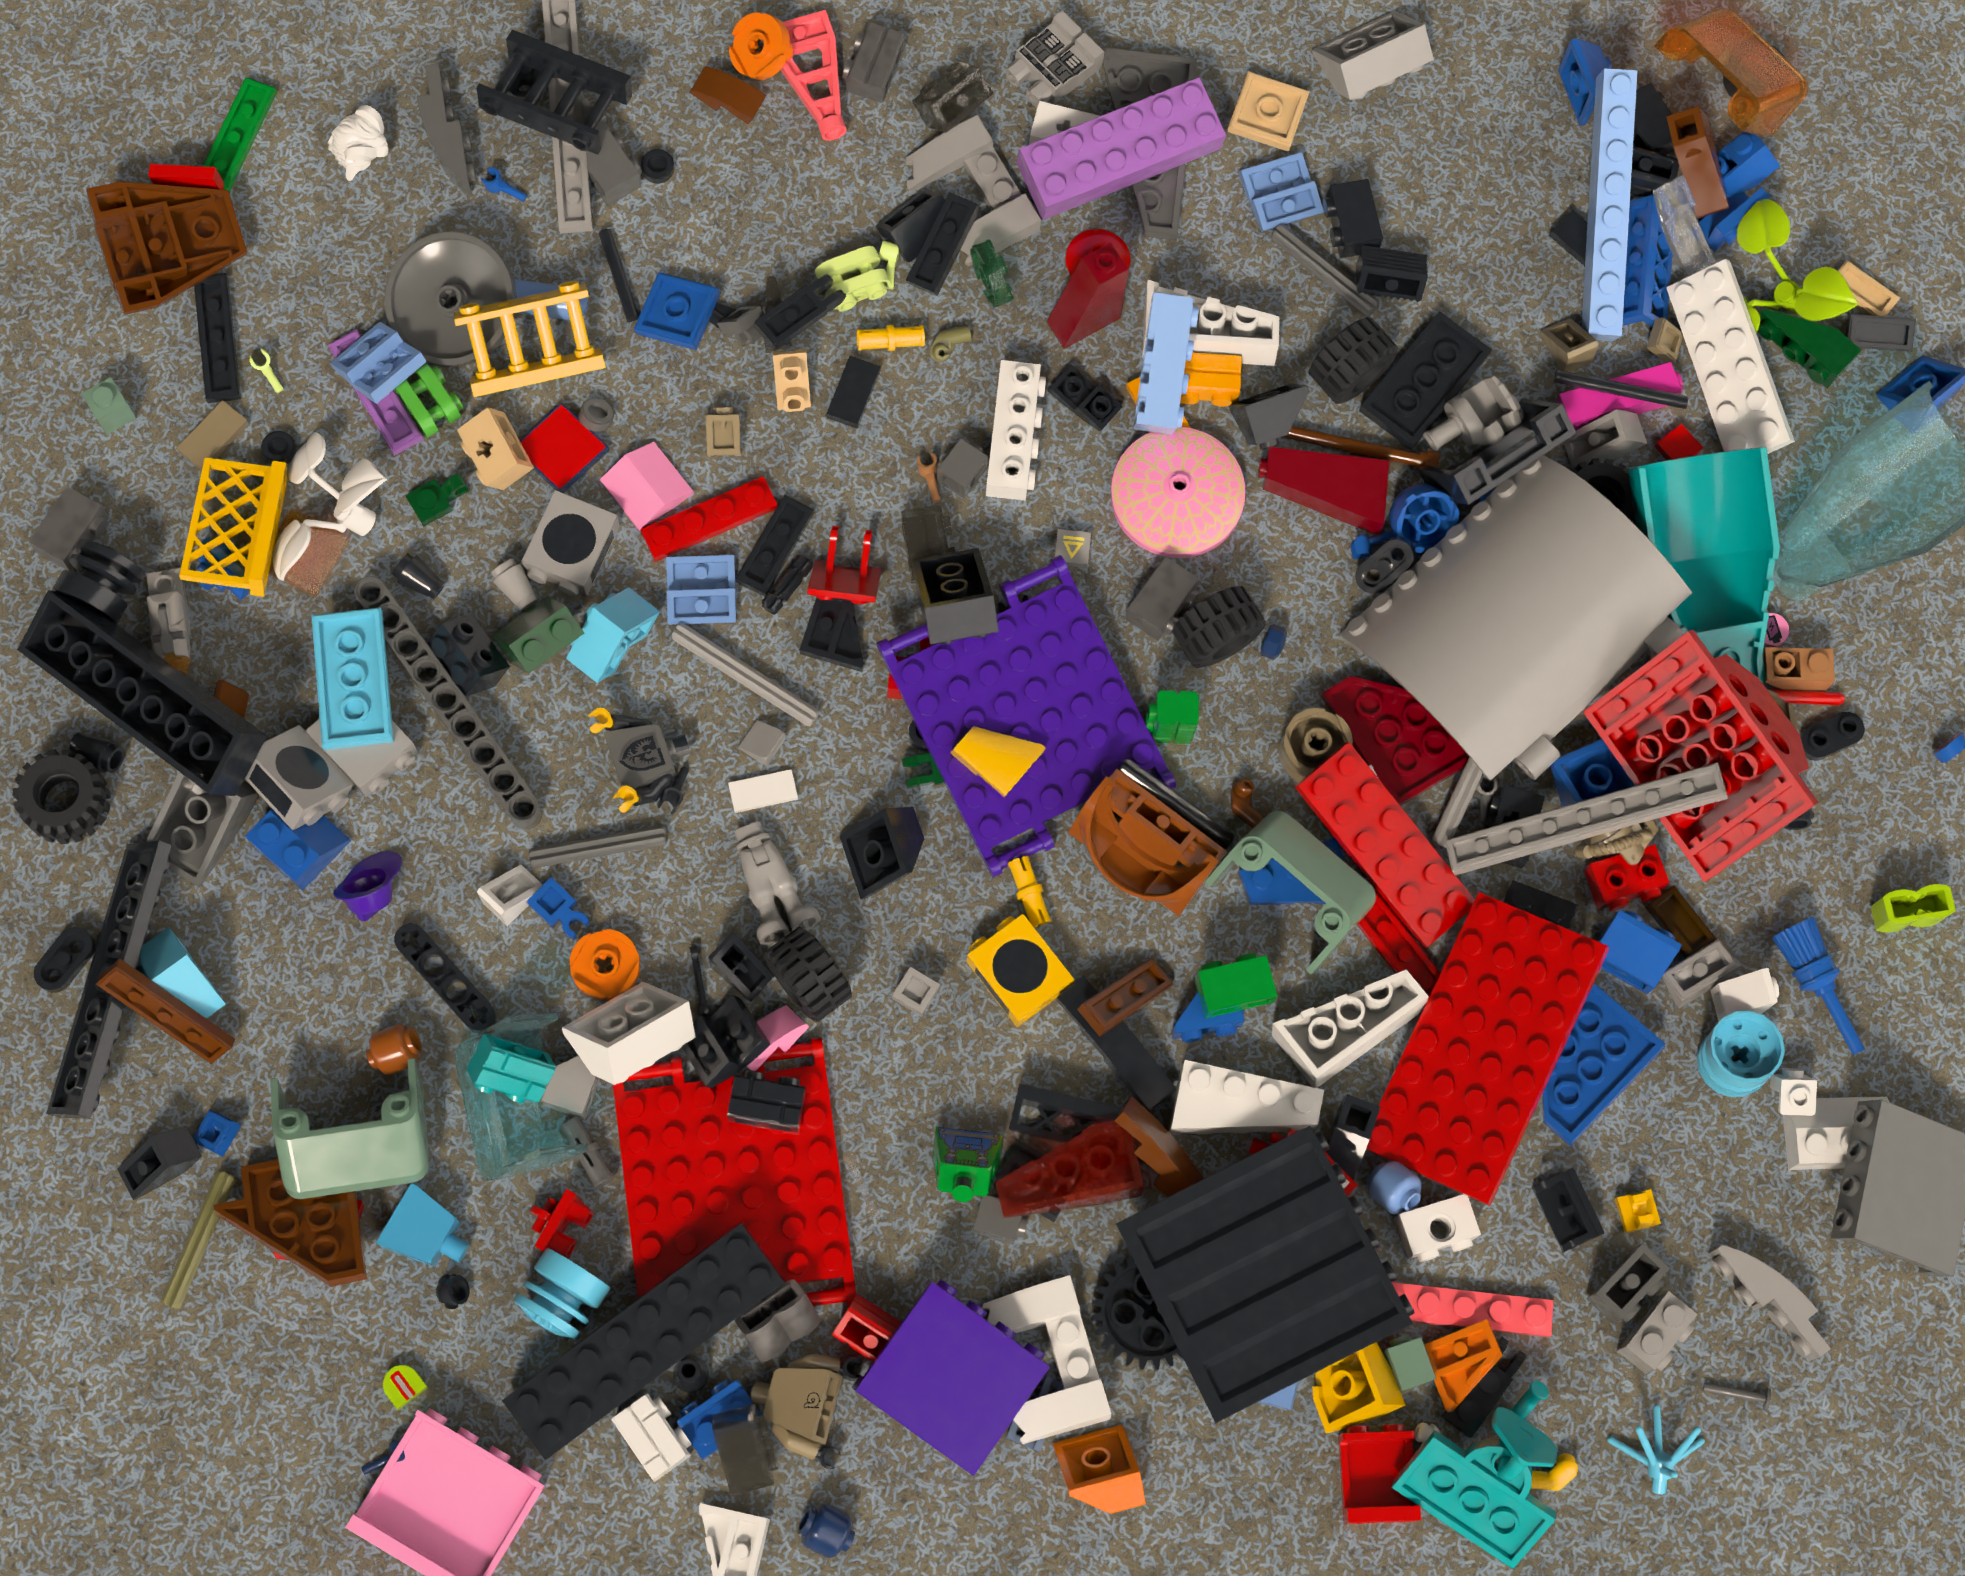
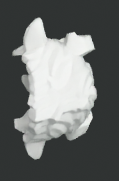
M362 105L356 110L355 114L346 116L332 131V135L327 142L329 144L328 150L335 155V159L339 161V164L346 168V178L348 181H351L359 171L366 169L370 165L371 160L376 157H385L388 154L389 148L383 135L384 125L382 117L374 108L368 105Z

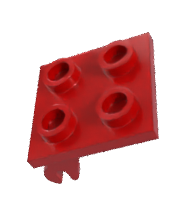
M832 526L827 561L815 560L807 595H814L822 600H832L834 598L847 599L855 604L875 603L882 568L869 567L872 530H865L861 567L852 568L835 565L839 526Z

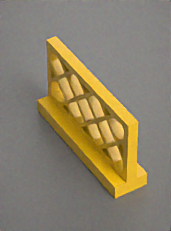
M204 458L179 574L180 580L250 589V595L265 596L288 481L285 462L272 461L271 466ZM211 469L226 471L231 477L218 486H215L209 479ZM250 475L263 476V484L252 491L242 482V480ZM237 484L245 495L230 503L222 492ZM216 496L225 507L209 515L203 508V505ZM251 501L257 508V513L244 520L236 509ZM230 513L239 524L224 533L216 524V521ZM210 525L218 537L203 545L197 538V533ZM245 530L250 536L251 542L238 550L230 538ZM225 543L232 551V554L217 562L209 551ZM202 555L212 564L211 567L203 572L190 570L191 562ZM239 560L245 567L244 577L230 576L223 568Z

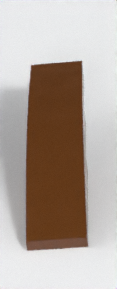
M1131 1096L1122 1105L1115 1122L1139 1141L1134 1154L1158 1172L1153 1185L1167 1197H1170L1203 1180V1176L1180 1144L1149 1111Z

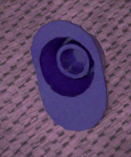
M392 851L379 852L359 862L344 881L334 889V897L344 900L348 909L356 914L360 921L369 920L392 901L391 880L402 865V857Z

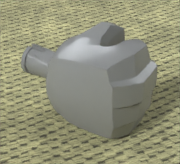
M1491 376L1446 402L1444 409L1448 419L1432 430L1425 432L1424 436L1430 447L1436 451L1458 436L1463 442L1471 446L1496 445L1503 440L1504 433L1511 431L1521 423L1519 415L1521 406L1506 385L1495 376Z

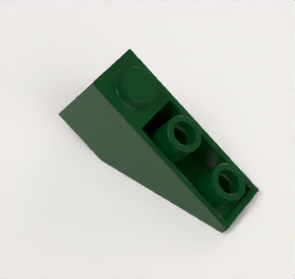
M1766 308L1760 312L1758 333L1764 339L1772 340L1782 349L1784 356L1788 360L1797 362L1807 371L1808 376L1814 382L1823 384L1827 389L1854 362L1862 351L1837 328Z

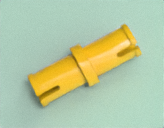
M893 324L886 325V328L856 330L858 351L880 348L895 351V347H924L925 345L923 325L894 328Z
M1023 856L1022 860L1017 858L1010 861L1008 867H1010L1018 889L1016 893L1017 899L1019 901L1022 900L1029 922L1034 928H1037L1038 925L1043 926L1052 922V919L1049 916L1041 894L1044 892L1042 884L1037 883L1029 856Z

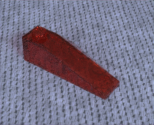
M1115 1120L1092 1125L1066 1143L1063 1142L1054 1147L1052 1151L1039 1159L1027 1163L998 1180L995 1184L1003 1218L1102 1205L1142 1196L1144 1183L1137 1155L1134 1154L1135 1147L1132 1135L1117 1124Z

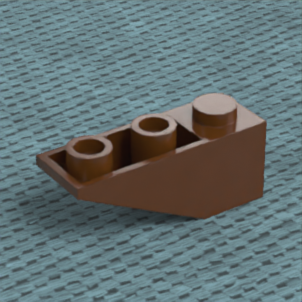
M1699 106L1667 116L1673 147L1696 217L1701 218L1728 209L1729 204L1708 116Z

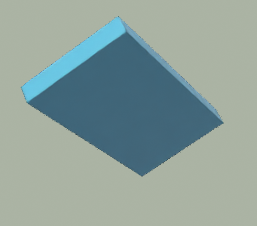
M381 607L311 615L322 748L324 750L394 742L383 611Z

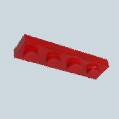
M764 476L642 528L640 531L654 562H657L776 510L778 505Z

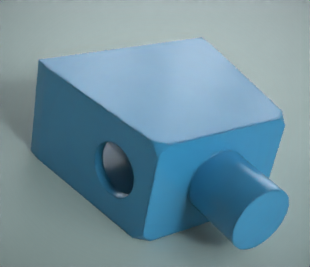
M413 1183L408 1187L376 1241L377 1245L387 1251L433 1267L436 1266L442 1254L460 1263L470 1247L469 1243L454 1235L460 1222Z

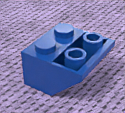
M1619 910L1604 925L1596 940L1609 947L1601 969L1648 994L1656 987L1682 944L1675 941V936L1661 928H1656L1655 930L1644 924V919L1638 914Z

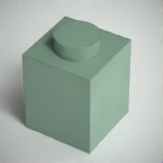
M111 377L81 393L106 435L136 419Z
M1408 1334L1389 1341L1391 1348L1384 1350L1382 1353L1394 1373L1400 1392L1436 1379L1421 1337L1411 1340Z

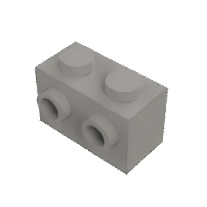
M1668 1291L1658 1296L1617 1352L1644 1374L1655 1371L1656 1368L1662 1371L1674 1356L1670 1350L1677 1341L1683 1343L1695 1329L1692 1321L1698 1314Z

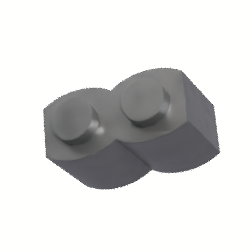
M795 1279L783 1283L772 1291L765 1300L757 1302L735 1319L739 1330L761 1362L777 1357L792 1341L807 1336L821 1322L806 1293Z

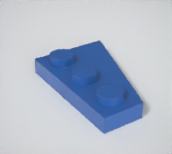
M1335 838L1322 842L1345 862L1338 841ZM1274 858L1261 870L1246 871L1241 869L1238 872L1250 905L1326 904Z

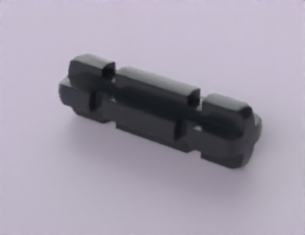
M798 555L791 563L792 568H787L772 587V593L768 592L761 604L766 611L773 615L777 614L783 606V600L787 601L801 584L802 577H806L812 570L813 563L805 556Z

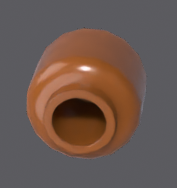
M400 1023L394 1024L371 1035L369 1049L366 1050L367 1060L373 1069L378 1068L388 1076L394 1075L408 1068L407 1059L415 1058L417 1064L419 1054L422 1053V1044L413 1028H407Z

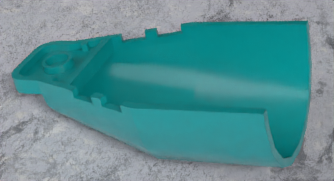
M1767 447L1698 455L1629 468L1628 473L1636 527L1660 551L1692 592L1667 617L1675 622L1684 634L1694 630L1714 658L1727 654L1758 677L1763 683L1765 672L1762 654L1769 618L1767 606L1770 591H1773L1775 581L1772 580L1775 559L1779 558L1780 552Z

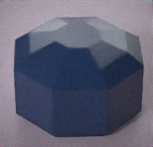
M1276 624L1270 625L1260 651L1261 656L1274 660L1281 654L1287 638L1286 628Z

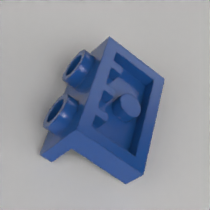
M729 1379L724 1380L710 1391L713 1395L710 1399L702 1404L696 1400L680 1411L682 1418L677 1423L702 1460L763 1419L738 1379L733 1383Z

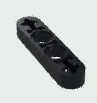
M409 923L399 927L395 933L394 942L404 958L468 1029L478 1034L490 1031L496 1022V1012L485 997L420 926ZM407 933L412 936L417 933L419 934L416 940L424 949L420 956L411 945L403 947L406 943L404 936ZM428 945H430V946L432 947V948L426 950V948H427ZM419 956L417 961L413 960V958ZM431 957H439L444 963L442 971L436 975H430L424 970L425 962ZM455 982L466 985V995L460 1000H451L447 996L448 987ZM473 996L478 998L472 1001L478 1011L488 1010L485 1014L487 1022L481 1024L479 1021L472 1024L474 1016L467 1007L464 1008L463 1012L459 1011V1008L469 1004Z

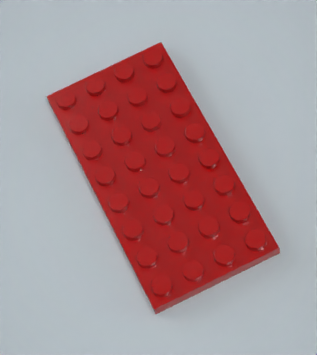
M1478 892L1378 1105L1381 1108L1366 1150L1387 1160L1400 1162L1411 1171L1491 1206L1609 951L1608 945Z

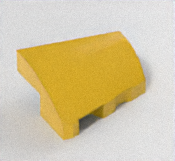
M973 726L950 753L975 775L978 774L1005 797L1046 748L1039 743Z

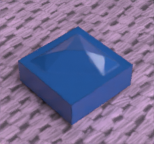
M209 1109L193 1139L196 1144L223 1157L241 1125Z

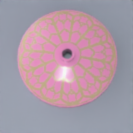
M1177 427L1173 435L1150 432L1137 439L1120 457L1111 483L1112 509L1118 524L1125 534L1143 549L1170 558L1194 557L1219 546L1235 529L1245 502L1244 477L1234 455L1213 436L1187 427ZM1180 485L1183 490H1177L1175 486Z

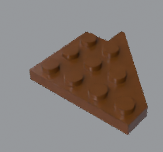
M275 1159L241 1166L244 1199L213 1205L218 1217L330 1287L367 1279L356 1191L306 1199L293 1198L284 1187L279 1161Z

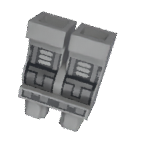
M1061 10L1053 17L1052 23L1016 50L1015 60L1006 69L1005 77L1016 87L1026 79L1033 84L1027 89L1026 97L1036 108L1039 101L1046 103L1050 101L1055 105L1061 100V97L1070 93L1102 68L1105 52L1085 32L1081 35L1082 29Z

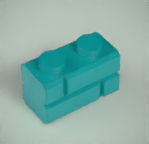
M483 1034L477 1046V1051L473 1054L467 1066V1071L473 1085L482 1092L491 1094L494 1090L505 1093L509 1099L518 1103H524L525 1100L537 1103L540 1102L546 1090V1084H549L556 1066L549 1053L492 1035Z

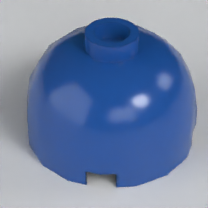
M1427 483L1411 485L1395 497L1390 508L1389 524L1395 536L1409 539L1417 553H1425L1440 542L1450 528L1459 524L1457 505L1450 501L1449 498L1451 497L1435 485Z

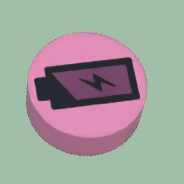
M1769 613L1764 648H1777L1787 639L1789 625L1782 616Z

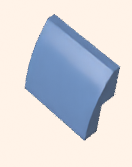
M1302 152L1243 169L1239 172L1243 188L1262 232L1276 228L1280 224L1286 225L1324 213L1315 181L1311 182Z
M379 322L330 362V365L355 389L377 404L427 361L420 351L403 342L397 331Z
M735 555L666 557L668 625H678L679 623H736Z

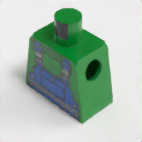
M936 1127L932 1159L937 1189L941 1192L952 1193L953 1198L958 1202H968L973 1198V1195H988L1000 1163L1003 1134Z

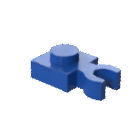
M552 877L526 901L527 905L551 928L560 921L565 935L572 940L577 938L574 931L570 929V925L574 921H580L586 927L590 925L585 914L571 910L577 904L576 900Z

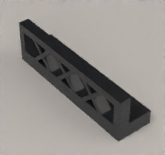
M1019 1084L1009 1131L1144 1162L1134 1154V1151L1127 1150L1120 1140V1137L1128 1132L1124 1129L1116 1133L1113 1127L1122 1128L1115 1122L1121 1109L1120 1107ZM1025 1105L1036 1108L1043 1121L1033 1127L1017 1124L1021 1106ZM1044 1110L1054 1112V1114L1047 1117ZM1062 1114L1071 1116L1078 1129L1068 1135L1059 1134L1050 1121ZM1078 1118L1088 1120L1089 1122L1082 1125ZM1095 1123L1105 1124L1112 1137L1103 1143L1092 1142L1085 1129ZM1046 1124L1050 1131L1042 1130L1039 1128ZM1081 1132L1085 1140L1074 1136ZM1113 1141H1116L1119 1148L1109 1146L1108 1144L1112 1143Z

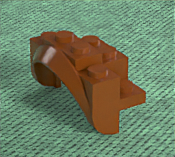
M1118 769L1110 777L1106 776L1087 800L1068 831L1070 835L1086 846L1092 861L1113 885L1130 895L1142 898L1146 902L1150 900L1161 903L1178 917L1194 899L1204 882L1228 853ZM1113 811L1120 817H1122L1119 824L1113 814ZM1180 861L1186 867H1177L1176 864Z

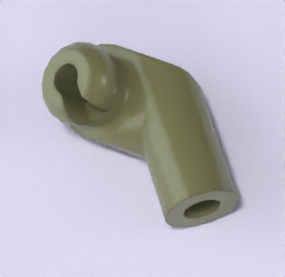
M966 325L938 332L930 347L931 358L936 362H944L950 357L956 344L972 341L969 326Z

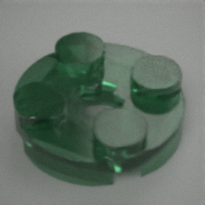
M990 239L973 245L970 249L972 265L977 280L981 279L986 290H983V293L990 306L995 308L1013 301L1014 296L1008 282H1005L1003 275L1008 273L1002 255L996 256Z

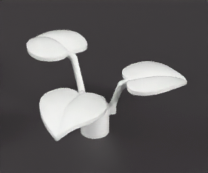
M313 432L307 442L299 448L292 458L288 468V478L290 482L300 484L309 475L315 482L338 500L334 510V517L337 518V523L306 519L301 523L298 520H294L283 530L273 550L274 571L282 581H284L287 571L298 561L308 547L311 538L310 527L336 529L342 533L348 528L360 536L366 535L374 525L376 514L359 504V502L387 480L372 462L362 459L345 476L342 483L343 491L340 493L319 477L314 470L323 460L326 450L324 437L317 432Z

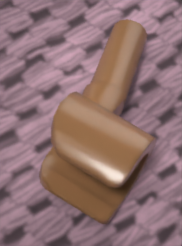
M931 453L932 464L925 466L921 463L920 456H918V472L922 477L926 478L932 502H938L941 499L935 477L937 457L934 453Z

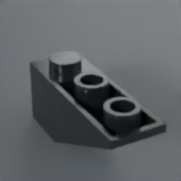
M1347 1094L1341 1101L1327 1141L1330 1149L1325 1152L1354 1181L1381 1106Z

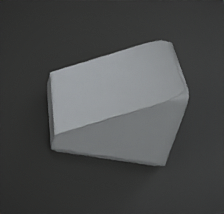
M756 720L738 749L763 765L768 766L786 740V735L780 729Z

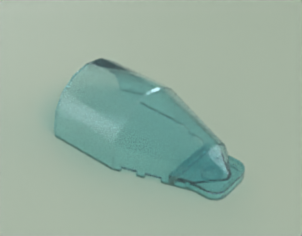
M1930 381L1923 384L1842 444L1778 534L1780 552L1779 558L1775 559L1772 580L1775 581L1774 584L1787 599L1793 601L1804 600L1824 586L1927 553L1965 525V448L1954 436L1934 405L1930 395V389L1933 387Z

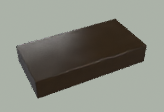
M1674 885L1662 893L1660 897H1657L1645 906L1659 926L1673 934L1675 941L1682 944L1679 951L1685 958L1717 940Z

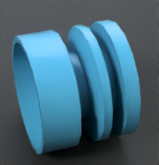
M1735 1011L1723 1017L1701 1042L1696 1057L1698 1071L1704 1082L1715 1092L1731 1098L1746 1097L1758 1091L1781 1066L1785 1053L1783 1037L1776 1025L1764 1015L1752 1011ZM1736 1055L1740 1056L1741 1061L1739 1060L1736 1063L1731 1059V1057Z
M546 1248L534 1266L536 1272L545 1279L544 1283L540 1286L525 1280L523 1286L535 1294V1297L531 1301L517 1293L513 1302L521 1307L529 1319L555 1335L578 1341L582 1333L569 1325L572 1318L587 1326L590 1321L578 1310L583 1303L598 1309L611 1288L582 1267L557 1252Z

